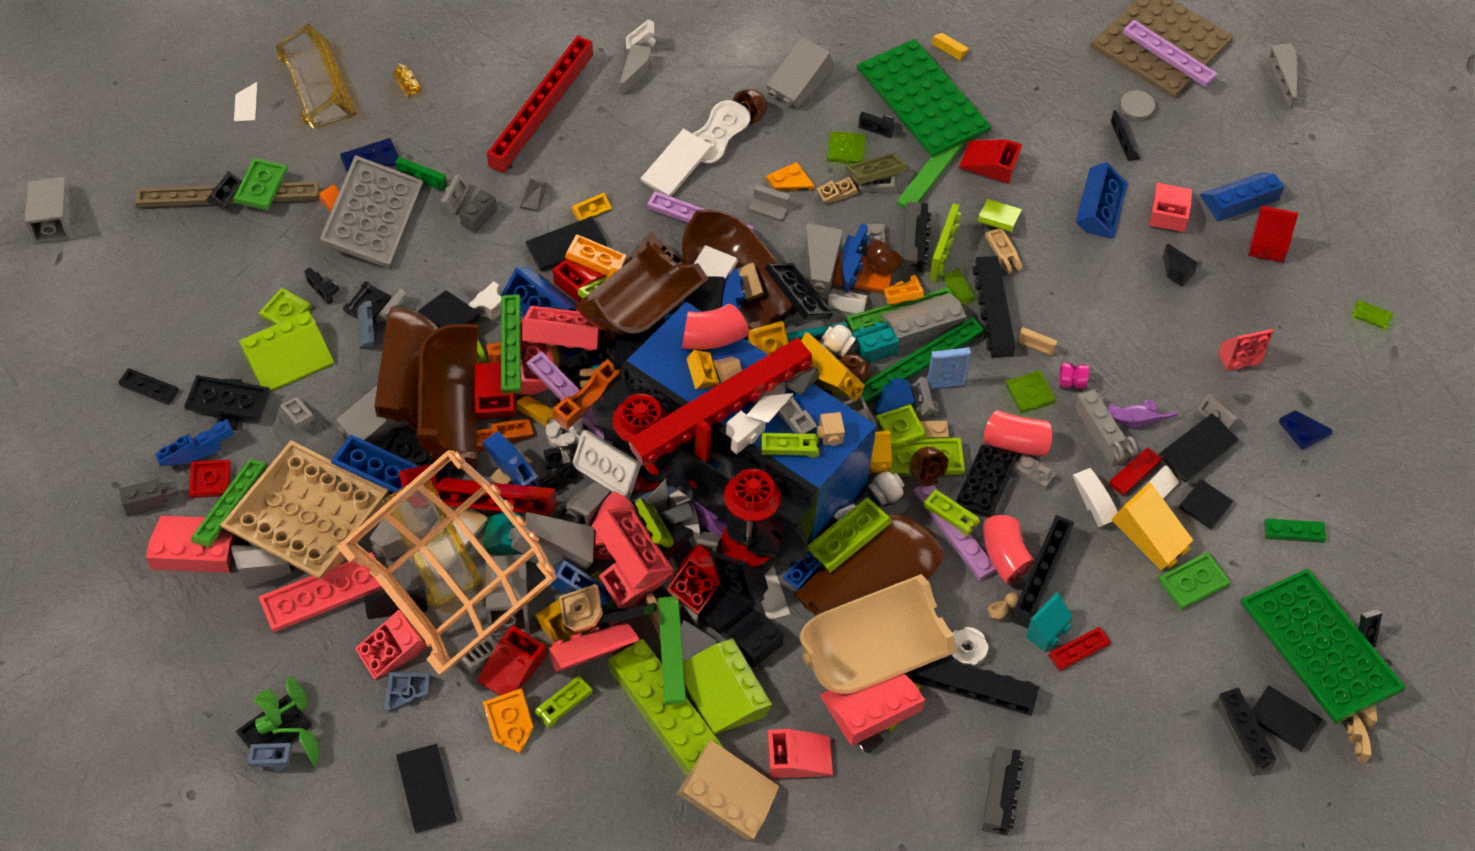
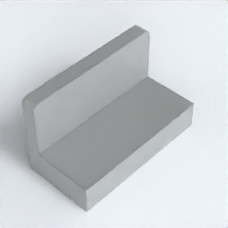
M757 184L749 211L783 221L790 206V195Z

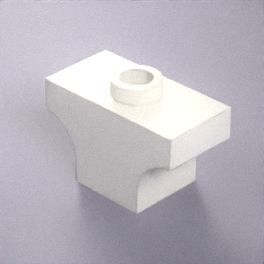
M494 281L484 291L479 292L476 298L468 304L477 310L481 316L488 317L492 321L501 314L500 287Z
M742 411L737 413L727 422L726 434L732 439L731 450L738 454L748 444H753L758 436L765 431L766 422L748 417Z

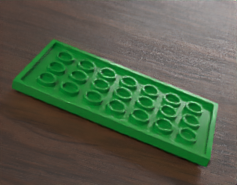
M916 39L857 64L858 71L932 158L991 131V125Z
M1305 569L1241 599L1240 604L1335 724L1404 692L1406 686L1309 569Z

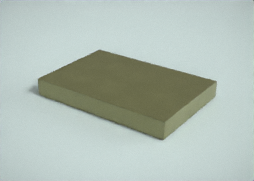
M895 153L848 165L845 169L846 173L860 185L908 171V165Z

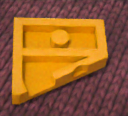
M797 162L766 175V181L772 189L780 192L798 191L799 188H808V191L814 190V184Z
M910 276L911 281L907 283L900 281L893 286L883 289L887 304H899L903 301H915L919 298H924V292L917 276Z

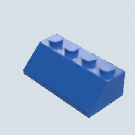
M1108 162L1089 169L1076 223L1086 233L1114 238L1128 183Z
M1261 172L1200 194V197L1218 222L1280 200L1284 185L1276 174Z
M516 267L501 296L520 295L522 317H525L530 306L578 311L575 308V303L529 267Z
M352 434L331 460L332 464L396 494L403 490L399 471L420 467Z

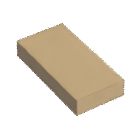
M754 263L738 268L739 276L743 277L742 289L745 290L747 302L765 295Z
M1022 327L1018 343L1053 356L1057 340Z

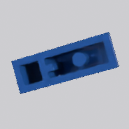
M562 560L553 567L557 578L550 584L551 586L567 594L596 584L599 589L601 606L603 609L606 608L611 595L603 584L566 560Z

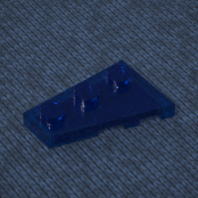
M391 138L340 154L346 171H349L355 155L385 167L396 166L395 161L399 157Z

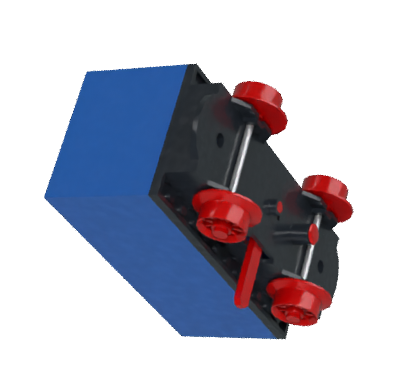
M687 302L621 365V378L604 396L598 398L592 406L593 418L597 426L604 433V440L612 441L614 447L638 462L639 460L630 450L629 438L714 388L695 389L687 362V357L693 350L682 349L688 311L701 312ZM744 339L719 348L698 350L711 353L713 361L730 356L740 360L742 370L768 355ZM814 384L803 395L786 387L785 394L794 393L791 397L794 398L802 411L806 410L817 426H819L820 414L841 412L845 430L843 444L823 446L822 438H819V443L817 444L819 456L815 458H810L807 455H762L761 433L753 444H748L736 454L731 450L732 439L726 434L727 422L740 411L747 415L756 405L753 402H749L738 412H732L723 421L716 422L711 426L705 421H699L696 424V435L690 441L676 446L672 452L663 454L652 464L645 466L641 464L632 494L636 495L639 492L653 490L667 478V483L726 522V529L721 535V548L724 555L745 561L754 568L759 567L772 556H776L791 566L794 562L803 560L808 553V545L830 528L834 522L838 521L834 517L835 513L842 508L854 504L866 491L877 425ZM778 413L769 422L765 423V431L763 432L796 434L782 420ZM817 427L806 434L817 435Z

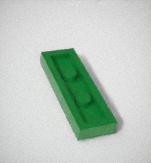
M398 157L395 161L397 171L423 180V183L435 189L438 188L443 191L446 189L447 179L445 174Z
M1268 518L1264 521L1265 539L1325 543L1326 541L1325 522Z

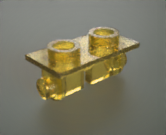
M398 62L394 70V78L398 81L407 98H409L411 93H419L421 86L414 79L410 68L406 65L402 66Z

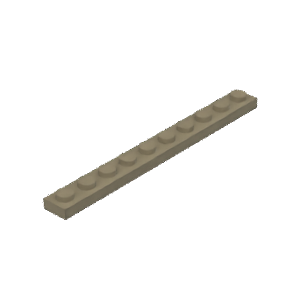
M318 181L281 183L273 202L318 200L319 183ZM216 186L141 188L136 191L135 203L137 207L208 205L211 203L207 202L206 199ZM235 194L231 197L227 204L234 203L233 198Z

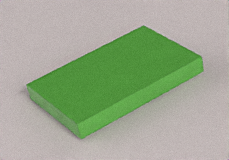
M253 158L233 198L234 203L269 210L288 171V167Z
M1209 552L1158 578V581L1180 611L1231 584Z

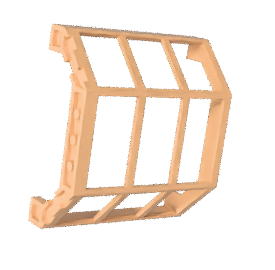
M451 450L445 452L337 546L349 562H356L360 566L365 565L371 569L369 573L379 582L425 640L427 646H432L433 651L430 653L431 655L427 658V661L439 675L448 672L557 578L554 568L550 565L542 547L538 543L539 538L533 531L529 532L525 527L526 522L521 516L514 514L512 511L514 508L511 503L501 498L499 495L501 491L494 484L491 485L465 461L458 451ZM450 461L458 469H463L482 486L454 511L423 485ZM416 490H420L448 515L421 540L390 514ZM486 492L532 547L504 572L459 517ZM383 519H386L415 544L388 568L383 566L356 543ZM452 521L456 523L498 575L495 580L471 600L467 598L426 547V544ZM419 550L422 551L464 604L460 610L437 629L392 574ZM536 554L539 563L536 565L546 576V579L518 601L507 577ZM502 583L513 607L484 631L474 606ZM469 612L479 636L450 660L440 635L465 613Z

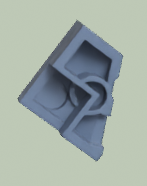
M365 301L357 310L360 348L375 347L371 301Z
M389 672L384 710L390 711L428 695L431 679L430 673Z

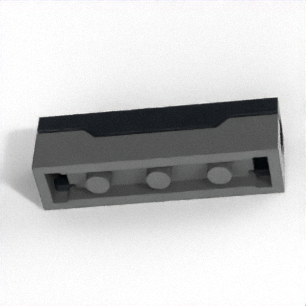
M907 202L902 251L903 261L901 264V270L923 272L924 265L928 264V254H925V251L929 250V240H926V236L930 235V225H927V222L931 221V211H928L927 203Z
M1239 687L1220 693L1215 705L1252 776L1271 770L1276 757Z
M996 746L982 831L1007 836L1009 829L1014 827L1015 816H1011L1012 809L1016 810L1018 797H1015L1014 794L1015 790H1019L1021 778L1017 777L1018 771H1022L1024 759L1020 758L1021 750H1013L1001 746Z

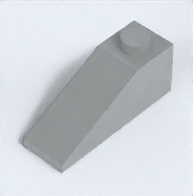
M631 44L620 80V94L624 95L648 72L650 65H653L654 55H652V47Z

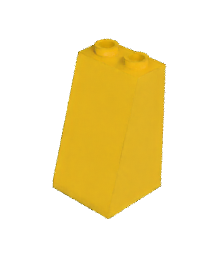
M806 332L801 341L812 354V365L810 367L818 368L820 373L819 378L814 383L856 402L862 394L865 385L825 346Z
M1150 482L1111 519L1161 571L1166 566L1170 569L1178 561L1175 557L1179 554L1183 556L1191 549L1188 545L1193 539Z

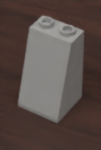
M801 37L766 84L768 94L775 99H781L785 105L793 106L797 109L834 70L830 52Z
M65 177L28 182L25 223L34 244L71 239L69 187Z
M807 223L805 256L808 282L824 303L828 304L841 253L843 230Z
M375 386L336 419L338 424L336 429L342 438L348 439L352 434L376 446L386 440L394 428L402 430L409 423L405 420L398 422L393 419L376 416L374 405L377 386Z
M528 512L524 514L522 518L526 522L525 527L529 532L533 531L539 538L538 543L552 567L562 560H566L585 572L593 563L594 527ZM516 527L511 529L509 536L510 540H512L511 548L525 554L532 547ZM534 554V555L531 557V558H533V559L539 561L538 558H537V556H536V554Z
M524 554L491 557L504 572ZM486 562V586H488L498 575ZM526 562L507 577L518 601L528 594ZM502 583L486 595L488 627L513 607ZM529 602L490 636H504L512 625L526 634H530Z

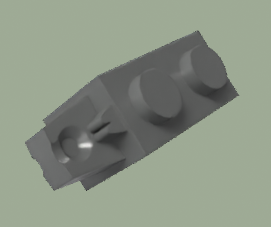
M159 479L119 488L122 505L127 517L167 507L165 500L179 495L175 481L160 483Z

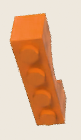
M608 359L605 360L593 372L589 381L579 392L571 397L566 396L553 408V419L567 431L592 408L593 403L598 398L604 396L621 378V370H614L613 363Z

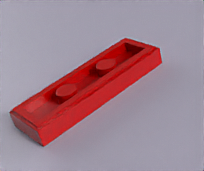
M1147 447L1109 481V485L1124 496L1158 466L1162 459Z
M1099 626L1055 649L1048 656L1060 672L1110 646L1111 641Z

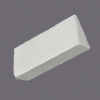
M833 288L830 292L827 306L831 309L856 314L864 312L868 296L853 292L846 293L844 290Z
M1166 465L1149 481L1163 499L1179 484L1178 479Z

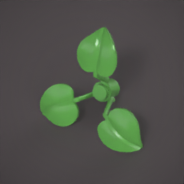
M289 677L286 680V690L292 701L282 709L278 708L279 701L271 689L261 691L253 702L260 706L266 714L256 719V728L262 735L273 731V734L279 732H299L300 742L313 767H315L319 759L320 747L312 731L309 729L304 730L303 728H278L281 725V713L295 704L300 711L307 706V697L303 688L294 677Z

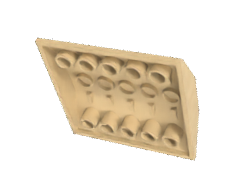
M291 440L220 526L321 579L346 560L337 546L380 510L389 490L332 464L331 460Z

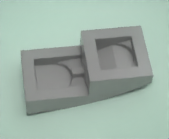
M793 397L789 398L777 412L796 434H806L817 427L806 410L802 411Z

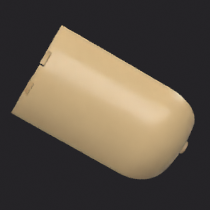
M922 574L825 611L808 621L800 633V641L804 651L802 656L807 666L810 665L822 686L839 694H850L864 690L957 652L953 633L947 627L943 618H938L934 608L937 605L931 586Z

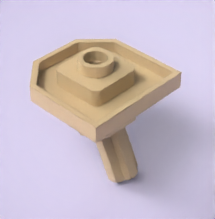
M596 584L559 596L563 624L577 633L595 627L603 615L599 589Z

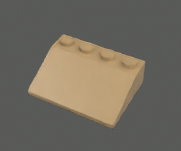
M709 740L677 794L747 841L755 838L765 821L779 786L712 740Z

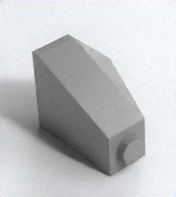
M594 482L558 505L554 509L555 518L592 526L598 509L612 491Z
M405 500L390 514L421 540L431 531V528L415 512L414 506ZM386 519L379 523L370 537L374 553L378 556L382 555L387 560L407 552L415 545Z
M231 546L245 589L291 574L289 566L292 564L258 546Z

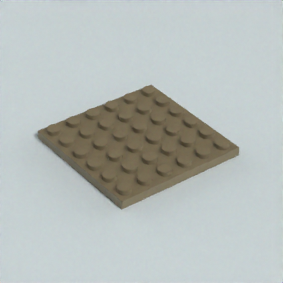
M1135 0L1091 42L1090 47L1175 99L1193 79L1124 35V28L1133 20H1136L1205 66H1208L1232 42L1234 36L1175 0Z

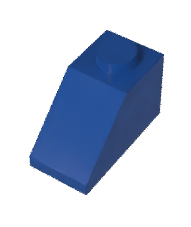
M898 377L890 380L889 384L884 385L873 409L874 413L882 414L915 402L908 380Z

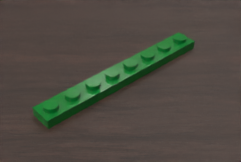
M972 317L863 383L865 387L862 391L866 404L879 398L884 385L889 384L890 380L898 377L908 380L930 367L932 352L959 349L984 334L983 327Z

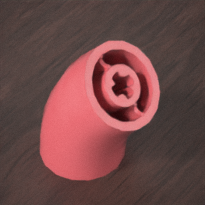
M726 304L718 309L705 312L688 311L682 349L706 350L730 345L749 335L748 325L740 311L732 304Z
M997 410L989 418L984 431V443L986 445L1014 453L1044 457L1048 454L1051 447L1052 430L1047 420L1026 418Z
M611 492L598 509L593 523L607 509L632 507L638 517L639 515L635 506L625 496L618 492ZM594 529L593 558L598 560L614 559Z
M996 515L984 521L983 536L988 556L999 576L1006 585H1009L1023 576L1031 568L1035 560L1023 542L1021 525L1018 520L1006 515Z

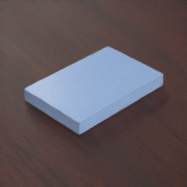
M970 347L932 352L927 379L930 389L965 385L971 355Z

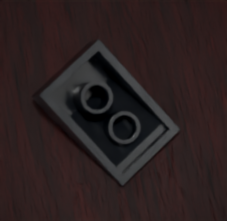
M712 551L711 557L722 594L757 605L768 590L765 575L745 561Z
M754 608L720 633L725 640L733 638L745 660L752 668L783 645L784 633L770 619Z

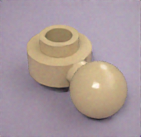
M1010 592L1005 596L1004 601L991 604L988 607L990 617L997 620L1005 618L1009 608H1015L1020 596L1017 593Z

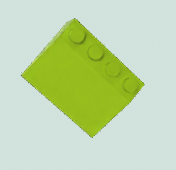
M309 311L239 340L242 353L259 385L269 387L270 392L334 365L331 354Z
M733 638L714 644L683 662L685 688L714 735L766 717L772 703Z

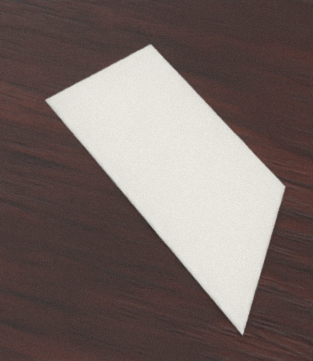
M257 82L235 95L234 121L255 120Z
M794 393L763 396L746 416L769 422Z
M667 478L647 499V501L653 503L658 512L667 508Z
M772 566L765 574L768 590L764 594L765 599L761 601L768 619L790 614L774 566Z

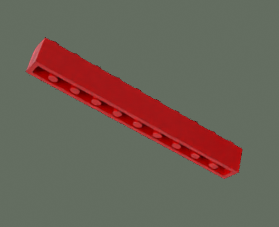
M578 35L489 149L487 152L488 167L502 173L506 171L592 58V41Z
M797 337L629 438L630 450L642 466L654 463L658 457L672 452L681 443L690 441L696 435V424L699 421H705L709 426L716 422H721L732 412H738L747 403L759 399L765 392H770L780 383L789 381L798 372L807 370L812 365L811 352Z

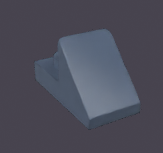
M251 744L247 764L250 767H271L278 773L289 764L292 744Z

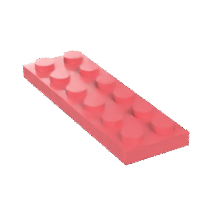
M348 561L338 565L321 579L312 575L261 595L259 600L274 633L383 590V587L369 573L370 568Z

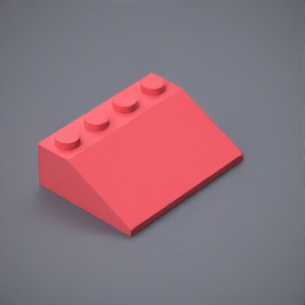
M160 516L149 541L146 559L151 569L230 573L233 561L231 546L236 545L237 535L223 529L211 547L192 543L191 540L192 535L204 521L205 517Z
M619 620L609 622V627L601 629V626L589 630L590 634L582 636V633L570 636L571 640L565 643L562 640L551 643V648L547 651L555 673L629 647L639 641V638L627 621L620 622Z
M905 674L855 693L839 694L828 690L820 694V698L851 746L921 712L925 702L916 685Z

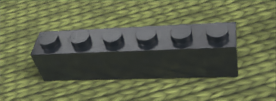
M998 256L976 257L975 265H972V274L976 276L975 290L979 291L977 297L978 305L982 307L980 316L981 320H984L985 323L983 325L984 336L988 338L986 340V349L990 351L991 358L1013 357L1015 340Z
M1058 515L1055 516L1014 608L1011 622L1029 628L1030 620L1039 609L1074 526L1073 521Z
M941 658L916 668L912 680L914 683L1032 716L1040 687L1031 681H1020L1009 675L996 674L992 670H982L975 668L971 664L957 663L950 658Z

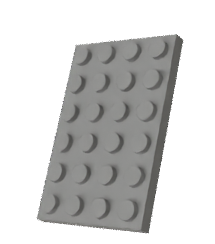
M355 155L321 234L319 243L389 269L423 180Z

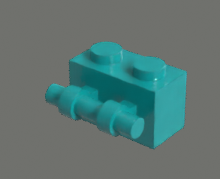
M877 322L873 326L858 328V331L852 332V336L857 339V354L864 357L868 363L898 354L899 339L887 322Z

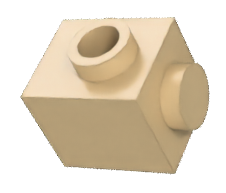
M841 412L820 414L817 435L819 438H822L823 446L843 444L845 430Z

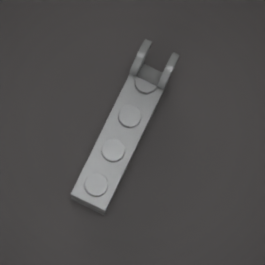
M1095 389L1077 396L1074 408L1111 467L1128 461L1130 455L1138 454L1135 440L1130 436L1125 438Z

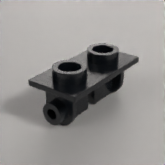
M586 350L560 362L557 367L567 378H571L580 374L582 369L592 368Z
M573 462L563 463L561 467L553 471V475L549 474L540 479L539 484L543 488L556 489L557 492L578 477Z

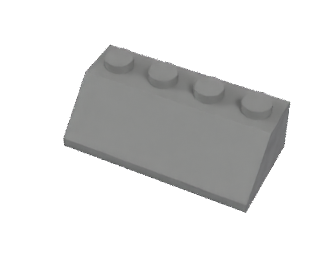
M948 293L881 314V318L884 322L888 323L889 327L893 328L899 339V346L952 330L965 322L966 314L960 301Z

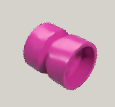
M1061 363L1059 387L1070 388L1074 385L1076 389H1086L1089 365L1078 364L1074 367L1072 363Z

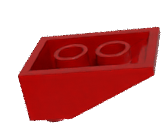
M1261 206L1250 237L1248 256L1284 262L1291 243L1298 212Z

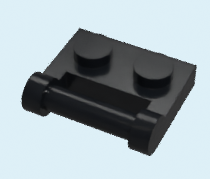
M364 281L361 289L353 299L344 305L343 311L358 319L355 307L366 293H369L370 295L365 301H371L374 322L375 317L392 297L373 287L369 282Z

